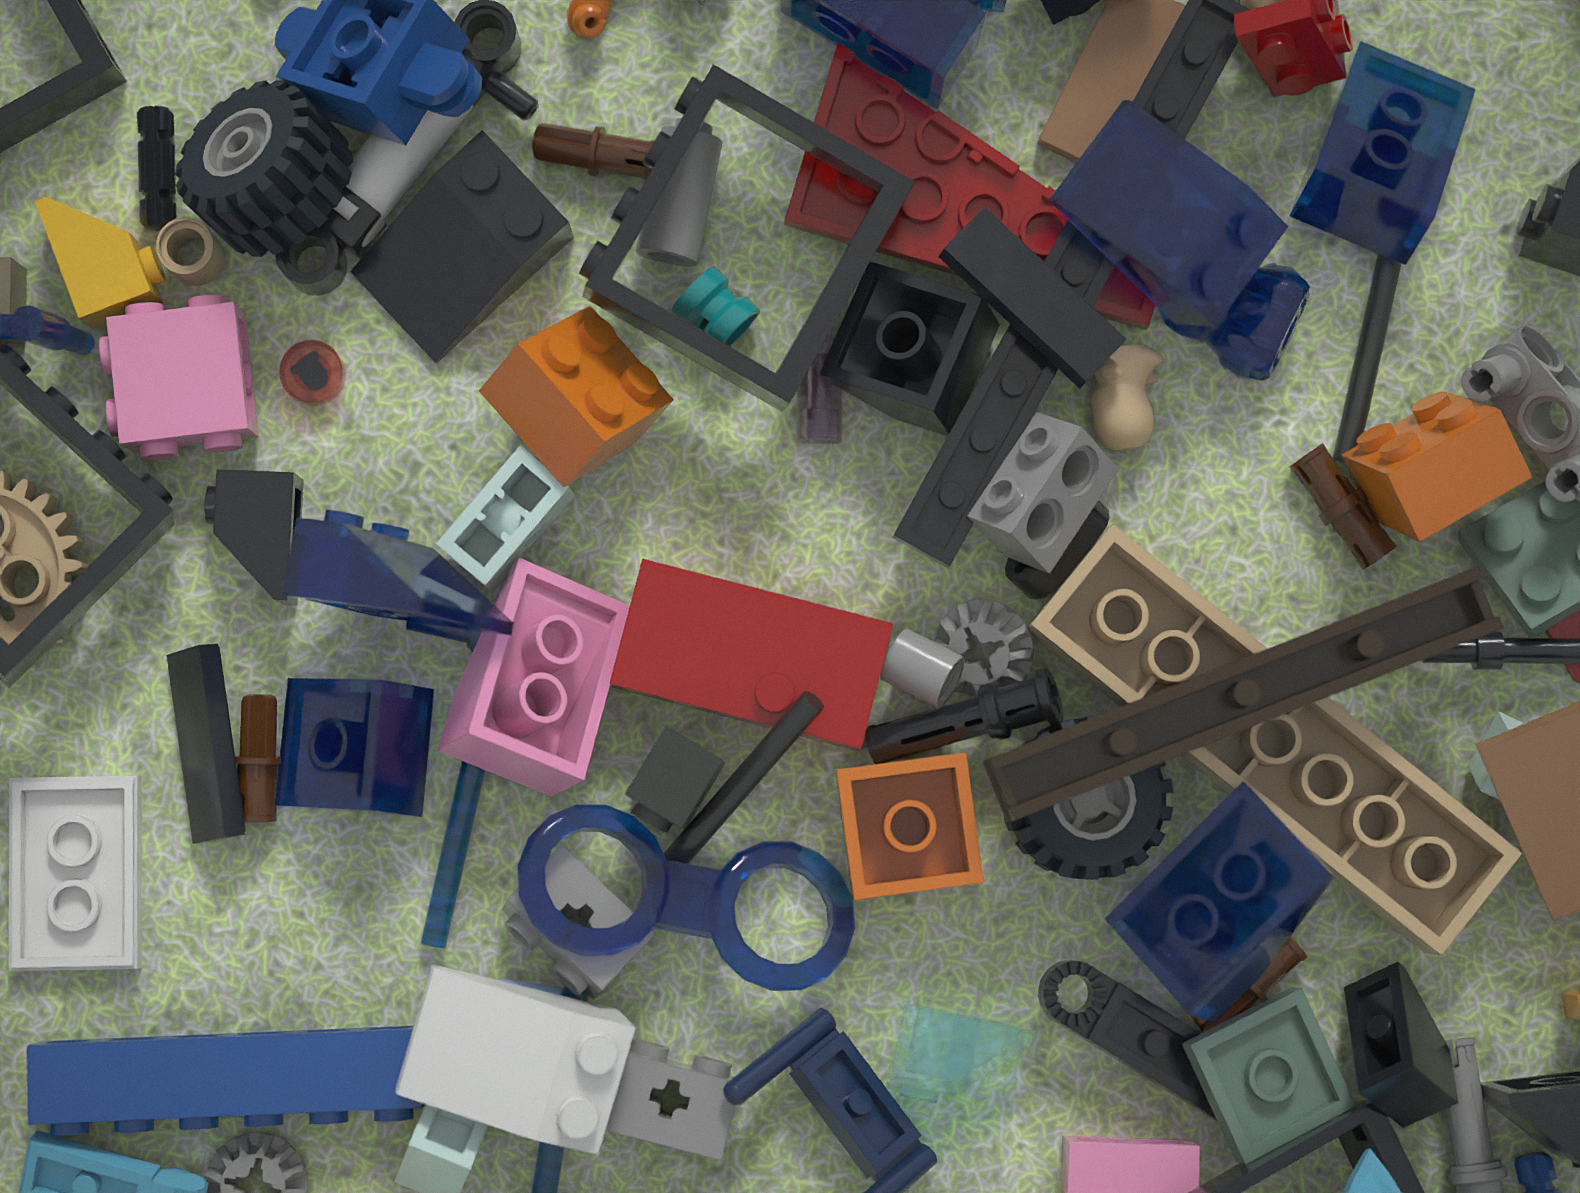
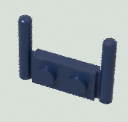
M824 1008L816 1010L729 1080L723 1087L725 1099L730 1104L739 1106L787 1067H790L792 1069L789 1073L850 1157L866 1178L872 1177L875 1181L863 1193H904L937 1164V1157L934 1151L928 1145L920 1142L918 1138L922 1135L844 1031L838 1032L834 1017Z

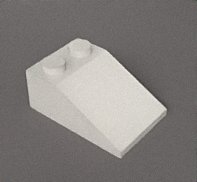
M432 965L395 1092L397 1095L535 1141L598 1154L636 1027L617 1008Z

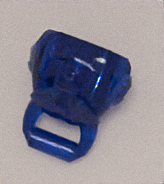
M1197 255L1179 261L1158 304V309L1167 327L1181 336L1199 340L1201 343L1205 342L1218 356L1219 363L1225 370L1228 369L1240 379L1263 381L1272 376L1297 327L1309 299L1310 286L1290 266L1269 263L1262 267L1240 268L1237 264L1233 266L1214 256ZM1204 270L1212 274L1216 281L1203 299L1198 318H1180L1202 271Z

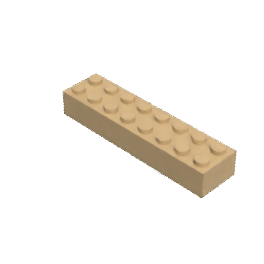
M1114 524L1100 536L1027 626L1031 636L1119 707L1268 649ZM1329 697L1180 755L1424 953L1442 956L1522 855L1521 851Z

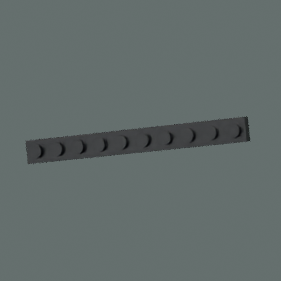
M1188 0L1044 261L1092 307L1238 43L1235 34L1234 14L1250 9L1234 0ZM1009 324L892 536L893 539L946 568L951 566L974 524L967 515L1028 426L1058 371V368L1011 324Z

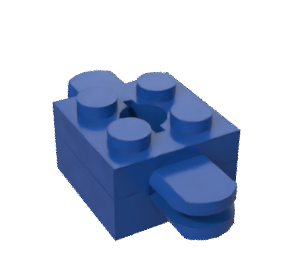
M322 0L316 10L305 7L296 8L281 22L275 35V47L285 59L276 75L280 81H286L290 86H296L329 121L405 146L427 111L448 117H459L474 104L482 87L481 75L462 54L470 39L434 0Z

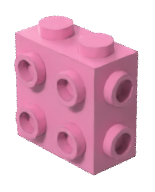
M202 295L188 299V307L164 310L161 303H136L124 308L125 315L106 317L108 336L100 337L99 353L104 373L106 375L112 374L114 399H107L106 419L111 436L119 437L120 445L132 452H140L141 460H163L179 456L178 447L203 444L204 452H229L243 448L242 439L259 437L246 313L235 302H227L226 296Z

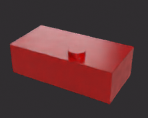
M642 558L609 684L616 689L771 729L804 691H809L822 701L824 709L800 736L860 751L893 623Z

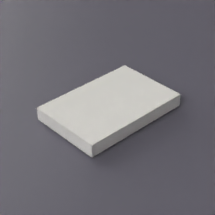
M142 776L9 778L8 971L142 968Z

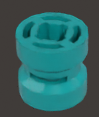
M713 266L703 272L682 293L673 305L671 312L724 344L731 346L752 325L759 315L760 309L747 297H735L729 289L728 278Z

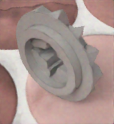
M974 599L959 604L939 622L940 626L934 642L962 656L967 654V650L974 645L972 634L976 635L981 643L990 641L995 643L1000 640L1004 643L989 657L991 668L986 667L982 659L966 660L961 677L953 692H963L967 695L978 697V690L983 689L985 684L996 682L1002 687L1023 681L1028 676L1034 658L1033 640L1026 623L1012 608L995 600Z
M252 1132L239 1135L221 1146L215 1152L203 1176L204 1179L206 1178V1182H208L206 1193H247V1190L238 1187V1183L229 1182V1179L235 1180L239 1177H248L253 1172L254 1167L258 1165L259 1158H261L262 1181L272 1184V1188L282 1190L281 1193H308V1174L304 1161L291 1144L273 1134Z

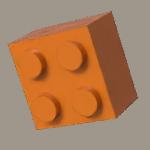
M591 306L518 343L479 390L483 397L563 487L631 447L674 401L659 383L656 375L638 360L616 335L612 325L601 318Z
M1437 392L1419 400L1411 408L1413 414L1394 425L1384 423L1370 428L1357 438L1358 445L1341 455L1356 487H1361L1367 496L1364 502L1376 520L1419 542L1532 478L1501 410L1452 393L1447 394V392Z
M966 752L838 769L835 771L853 900L984 883Z

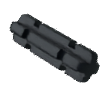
M145 106L139 108L137 112V133H140L141 137H143V140L138 142L139 192H142L144 199L139 201V220L145 229L158 231L168 222L177 219L176 203H173V199H171V195L176 194L175 145L171 144L169 137L174 136V115L165 106Z

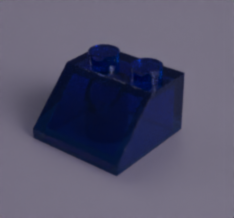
M288 678L280 758L282 759L278 768L275 806L375 815L422 817L435 689L374 679Z

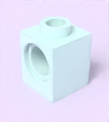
M426 1104L394 1182L420 1193H460L488 1125Z

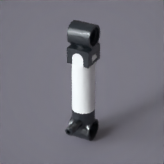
M494 0L474 1L465 6L454 21L470 39L462 54L482 77L481 91L470 109L459 117H448L427 111L406 146L370 135L353 156V163L348 167L352 172L349 184L342 189L341 194L343 198L338 206L332 208L326 216L328 219L320 228L315 227L309 232L308 238L296 245L293 242L288 245L285 251L275 254L279 269L297 290L307 295L321 296L334 291L342 284L347 274L348 265L344 249H348L359 259L365 255L388 226L385 218L485 93L489 94L523 121L529 120L535 114L539 107L538 100L504 75L516 65L521 55L522 46L513 15L504 5ZM496 28L504 33L501 43L493 49L479 50L472 45L476 34L483 29ZM320 246L327 250L326 261L320 269L311 273L298 270V259L307 248Z

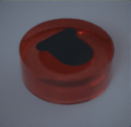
M305 340L296 343L286 351L280 363L279 376L284 389L295 400L305 405L318 406L332 401L341 392L346 379V370L341 357L331 346L317 340Z

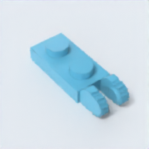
M37 1130L28 1141L19 1193H206L208 1182H206V1178H202V1175H197L195 1172L189 1173L188 1170L177 1167L160 1170L161 1165L56 1135H49V1133Z

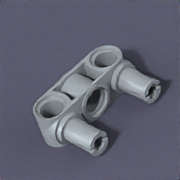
M1521 326L1507 340L1489 349L1480 361L1473 363L1471 368L1465 370L1461 378L1462 389L1470 399L1477 402H1484L1490 399L1501 410L1503 416L1520 434L1523 441L1531 447L1550 470L1545 478L1546 487L1555 499L1562 502L1577 499L1580 502V378L1541 334L1532 328ZM1552 402L1558 403L1567 414L1568 424L1565 431L1557 428L1550 419L1549 410Z

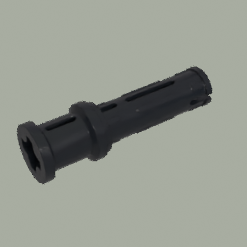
M1045 667L1036 670L1034 678L1002 687L996 682L985 684L983 689L978 690V697L942 706L940 709H929L879 725H869L866 728L865 739L873 762L875 764H883L884 762L937 749L985 734H989L992 739L998 738L1003 740L1011 737L1012 730L1047 721L1051 726L1063 722V707L1055 679L1051 671Z

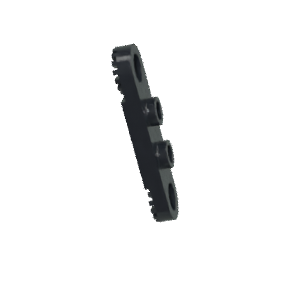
M1065 960L1047 969L1039 983L1038 998L1042 1010L1051 1020L1217 1121L1182 1043L1201 1034L1199 1031L1087 963ZM1069 975L1081 977L1088 989L1085 1004L1074 1012H1067L1066 1009L1062 1008L1061 1003L1057 1000L1059 997L1056 995V991L1059 990L1058 984H1061L1063 982L1062 979L1069 977Z

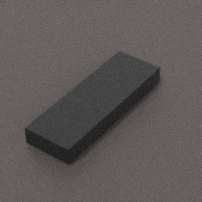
M986 207L944 247L938 256L1079 389L1126 340L1118 330Z
M218 643L204 644L167 654L192 843L211 842L245 835L246 830L220 647Z

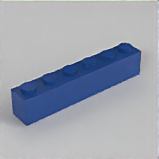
M414 1025L57 1040L26 1045L28 1125L49 1124V1135L58 1136L89 1133V1122L114 1121V1132L131 1133L154 1130V1119L179 1118L180 1130L219 1127V1117L244 1116V1127L283 1125V1114L309 1113V1124L344 1123L349 1121L348 1111L374 1110V1121L413 1119V1108H422L426 1104L397 1095L395 1089Z

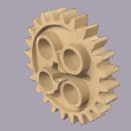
M0 470V515L4 521V531L0 537V596L9 603L15 613L14 618L11 621H7L0 604V637L10 644L72 583V576L81 574L89 565L71 559L70 553L78 550L85 544L84 539L81 537L63 535V532L74 521L72 515L61 512L50 516L56 505L57 498L46 492L33 500L36 484L25 478L17 483L12 490L11 475ZM33 565L39 574V584L30 596L20 598L16 594L14 580L22 568ZM63 636L57 641V643L61 644L64 641ZM42 655V656L38 659V661H41L42 659H44V655Z

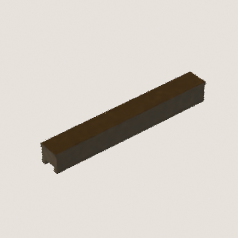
M1477 566L982 761L1006 822L1028 816L1504 628L1499 615L1494 616L1480 583V579H1483L1479 567Z

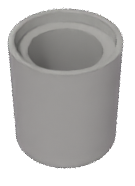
M904 629L892 644L883 663L880 677L882 681L940 709L952 695L961 677L965 657L909 629Z

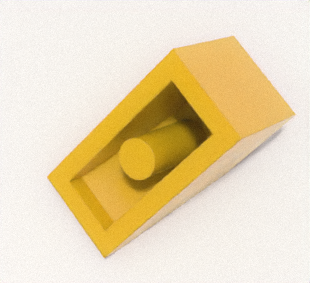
M43 197L34 201L73 306L81 321L90 328L95 329L107 324L106 317L125 315L124 308L128 305L146 302L163 303L157 284L166 281L161 262L151 245L143 248L142 244L129 232L49 197Z

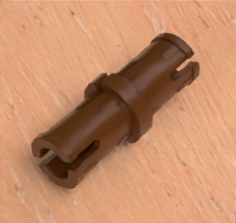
M1323 443L1289 466L1323 512L1319 515L1321 521L1325 526L1331 523L1338 535L1342 537L1350 548L1351 553L1363 570L1397 547L1396 543L1392 541L1387 532L1381 527L1364 502L1367 496L1362 488L1355 489Z

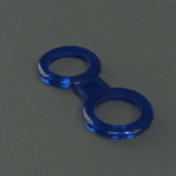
M577 804L548 816L527 838L517 865L519 898L531 924L553 945L580 956H613L640 944L653 929H660L702 938H712L721 959L744 981L770 991H801L827 979L846 958L855 932L854 902L841 873L819 852L793 841H762L735 853L721 870L666 860L656 836L631 814L609 805ZM579 832H600L618 839L633 853L641 870L642 893L636 910L626 921L610 928H587L569 921L554 906L546 889L545 866L551 850L562 839ZM765 868H786L803 875L818 889L826 906L828 928L822 946L812 957L799 963L778 964L760 957L744 942L736 925L735 901L741 885L750 875Z

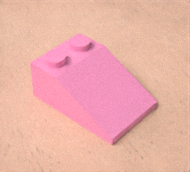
M520 557L514 560L455 690L437 751L551 797L584 781L630 606Z

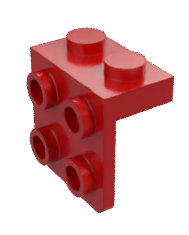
M1284 0L1234 14L1236 38L1273 97L1301 95L1309 92L1315 86L1347 78L1344 53L1353 50V41L1346 16L1344 14L1339 15L1338 0Z

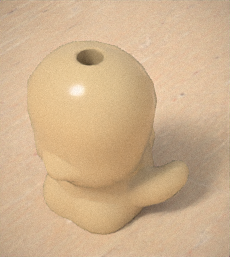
M1133 344L1120 346L1094 373L1098 386L1092 392L1091 401L1089 402L1093 415V428L1095 435L1103 446L1114 451H1128L1139 448L1150 439L1154 432V410L1147 394L1146 386L1158 381L1159 377L1153 369L1163 363L1164 359L1158 351L1147 347V345Z

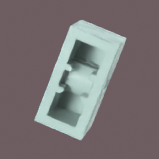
M520 445L436 544L488 589L494 592L508 575L514 560L524 557L575 495L570 486L563 487L539 460Z

